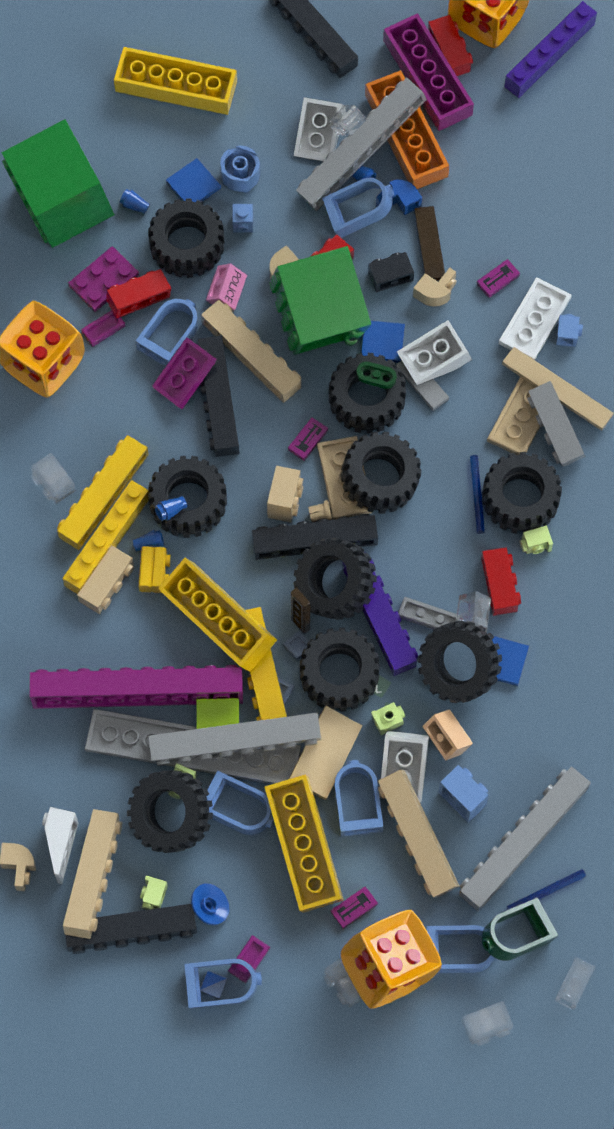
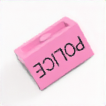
M231 263L218 266L206 301L214 304L220 300L223 304L226 303L232 310H235L247 275Z

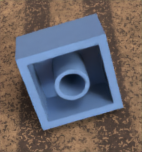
M458 765L440 782L438 793L469 823L486 806L489 795L487 794L488 790L483 784H477L472 779L473 775L468 769H462Z

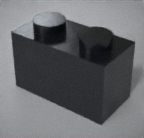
M397 252L384 259H375L368 265V273L376 293L414 281V270L406 252Z

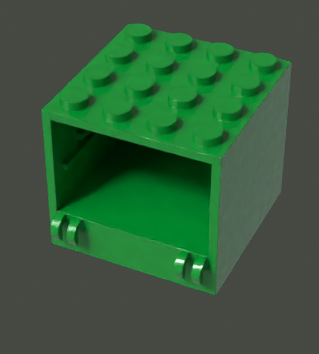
M66 119L1 152L4 160L1 162L42 239L45 243L49 242L52 248L115 215L100 181Z
M348 246L277 266L270 279L269 286L272 294H276V310L282 314L281 326L283 332L288 334L287 346L289 351H293L294 355L342 341L348 346H353L358 340L350 341L349 339L361 337L371 326L370 317Z

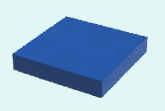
M197 158L166 179L168 186L181 201H186V198L192 199V202H196V200L204 201L221 189L218 181Z
M371 321V326L363 335L362 355L366 356L368 352L374 353L376 357L379 355L385 356L387 362L392 360L394 363H399L401 358L397 351L403 348L405 324Z
M494 636L492 639L493 643H498L500 647L497 653L502 655V661L499 662V666L502 669L501 673L496 676L498 678L497 681L518 686L529 646Z

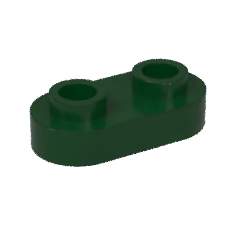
M362 362L357 367V378L362 383L383 389L392 388L396 384V372L390 367L372 362ZM369 372L370 375L364 376L363 373ZM387 377L390 380L388 382L383 381V378Z

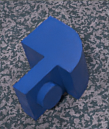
M405 180L389 182L394 192L392 205L397 203L404 215L414 211V208L422 207V196L412 183ZM382 192L376 197V207H378L382 200Z

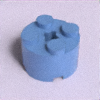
M236 146V148L226 150L222 155L220 161L222 183L233 191L249 192L258 183L260 178V162L255 151L247 146Z

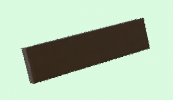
M434 206L414 208L424 274H427L436 281L440 280L445 274Z
M296 587L291 591V620L305 634L310 630V602Z

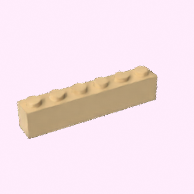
M218 300L201 314L202 324L213 335H222L223 344L283 403L301 389L300 375L295 370L291 371L287 367L286 361L282 357H277L273 353L274 351L267 343L264 344L254 330L250 331L246 327L245 321L241 317H236L228 304H223Z
M400 769L378 780L380 784L378 787L379 793L389 803V806H387L388 812L398 822V825H396L397 831L401 837H405L408 843L405 845L406 850L410 856H414L417 862L414 866L420 876L423 875L426 881L424 887L428 895L432 894L433 897L437 898L458 888L459 883L406 772Z
M93 809L63 923L65 935L90 939L92 932H95L97 929L98 919H96L97 912H101L103 904L101 895L107 889L108 880L106 876L107 873L111 872L113 864L111 856L117 850L116 836L121 834L122 822L119 820L118 813Z

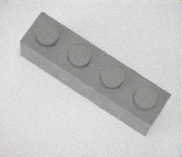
M549 381L528 391L530 397L527 399L531 408L536 407L539 415L535 417L540 427L544 426L547 431L544 436L548 445L553 444L555 452H552L557 464L561 462L564 467L586 457L552 382Z

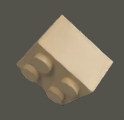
M276 466L267 502L268 518L292 523L293 516L297 517L299 498L302 497L304 479L300 478V470Z

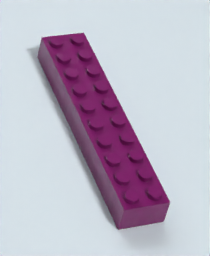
M208 665L204 668L184 666L183 669H174L171 666H165L162 669L142 667L141 670L123 667L120 670L100 668L98 671L81 668L77 671L57 669L56 672L38 669L35 672H30V700L33 709L197 705V699L239 698V704H243L242 667L237 665H227L225 668H217L214 665Z

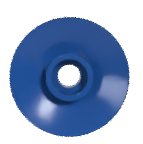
M207 883L195 888L191 896V905L196 916L209 925L222 923L229 914L228 899L223 891L217 886Z

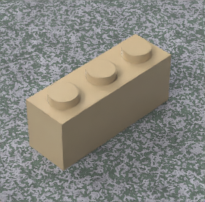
M111 545L77 594L78 601L98 614L103 609L106 610L111 603L110 598L114 592H119L123 585V579L125 576L129 577L134 569L132 557Z

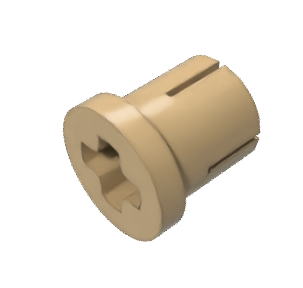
M328 500L322 504L308 507L312 523L320 519L333 520Z

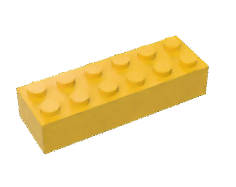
M123 47L114 78L115 92L228 115L237 84V70Z
M187 558L180 562L158 588L240 667L249 672L277 641L272 634L201 568Z
M305 774L265 786L299 911L304 913L344 901L309 777Z

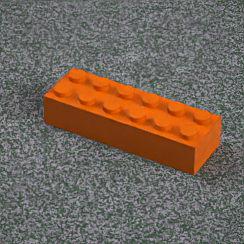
M401 70L365 84V97L372 110L381 104L385 96L390 95L395 90L399 82L404 81L405 77ZM419 107L387 139L407 181L412 183L416 189L445 179L449 175V164Z

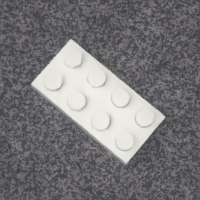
M536 277L501 336L499 344L510 350L515 347L535 360L572 295Z

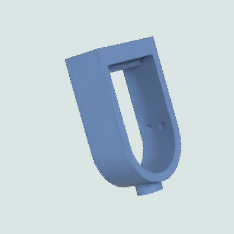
M364 178L322 199L334 232L343 238L383 219L392 207L394 192L390 184L384 186L382 182L375 178ZM372 188L382 190L383 196L378 207L345 223L338 205L339 203Z
M172 299L165 302L136 339L137 350L166 367L186 337L191 340L197 332L196 305L189 299ZM174 311L185 312L191 316L192 323L171 352L149 340L169 313Z
M358 760L346 762L347 765L340 769L335 778V798L340 837L383 832L381 805L375 773L368 766L360 764ZM361 773L371 781L377 818L344 822L339 784L346 775Z
M217 770L208 788L209 795L206 796L207 800H212L213 806L209 807V813H213L212 819L245 835H255L267 827L271 828L274 819L267 796L260 790ZM225 784L260 800L265 805L267 813L260 823L248 826L212 809Z
M477 925L426 926V930L438 953V935L477 934L482 936L484 927ZM490 955L486 961L479 964H445L441 966L438 973L481 972L492 964L494 957Z
M241 959L185 964L188 1006L190 1009L243 1003L254 995L258 985H262L261 972H256L250 964ZM240 964L249 970L252 984L244 996L235 999L201 1002L198 968Z

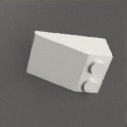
M304 98L294 156L325 161L327 155L336 150L345 105Z
M449 320L397 351L417 385L452 372L472 360Z
M387 731L381 779L400 769L404 770L419 802H422L429 735Z
M50 807L49 813L44 814L42 825L45 826L44 830L57 882L62 884L79 823L75 812Z

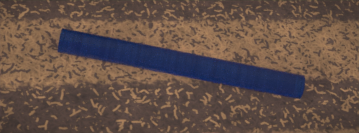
M471 455L470 463L477 534L485 533L479 461L478 455Z
M581 869L506 906V908L509 910L537 897L540 900L586 877V874Z

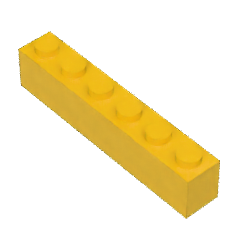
M128 435L124 440L121 439L115 448L116 451L112 456L109 455L101 472H96L90 487H86L82 491L79 502L71 506L68 517L62 519L58 524L57 532L59 538L77 550L81 549L149 455L148 447Z
M133 480L129 482L62 578L66 588L76 594L79 593L111 545L115 548L149 501L148 489Z
M261 607L247 609L246 611L266 629ZM270 648L251 672H249L250 677L247 678L249 690H254L255 697L251 698L254 710L258 709L259 717H256L257 721L287 717Z

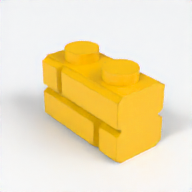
M142 547L139 574L140 592L162 593L158 588L168 578L169 574H166V567H170L171 555H167V548Z

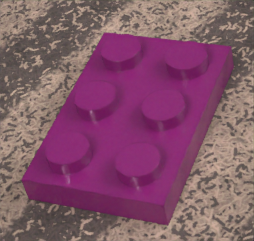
M112 246L70 280L68 285L96 312L107 303L106 294L111 286L126 283L133 277L137 278L139 272Z
M186 337L152 387L176 406L183 409L217 359Z

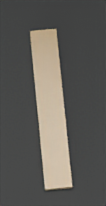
M513 347L503 360L502 365L535 387L551 381L561 404L601 431L613 417L614 413L517 348Z

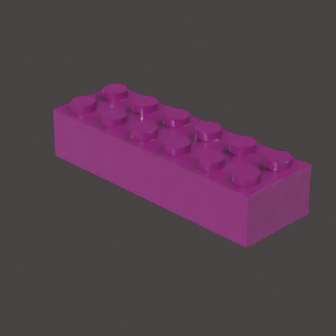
M418 13L384 29L383 42L404 76L423 91L427 100L422 105L438 131L473 115V101Z

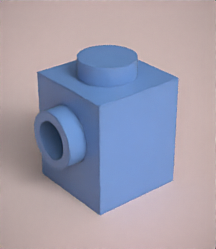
M233 204V233L253 232V204Z
M572 314L559 316L556 345L576 347L578 336H582L583 325L579 324L580 317Z

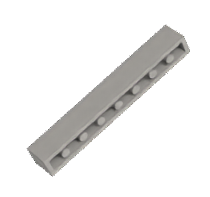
M407 77L404 81L399 82L395 90L390 95L385 96L381 104L376 109L371 110L367 118L362 123H359L353 132L340 142L339 147L335 151L330 152L326 160L321 165L315 167L312 174L299 184L296 191L300 197L317 212L324 204L322 198L336 192L427 100L423 91Z
M318 713L150 735L148 737L151 761L157 763V766H165L174 760H178V763L191 762V758L199 757V760L212 759V755L220 754V757L233 756V752L240 751L241 754H252L254 749H262L263 752L275 750L276 746H284V749L295 748L298 743H305V746L316 745L317 741L321 740Z
M572 766L567 771L565 769L561 771L556 778L558 782L554 786L550 784L543 792L544 797L541 801L536 800L529 808L531 812L526 817L522 815L515 823L517 826L513 832L508 831L501 839L503 843L498 848L496 846L492 848L487 855L489 859L485 863L480 862L473 870L475 873L471 879L467 877L460 884L459 896L478 912L589 789L591 782Z

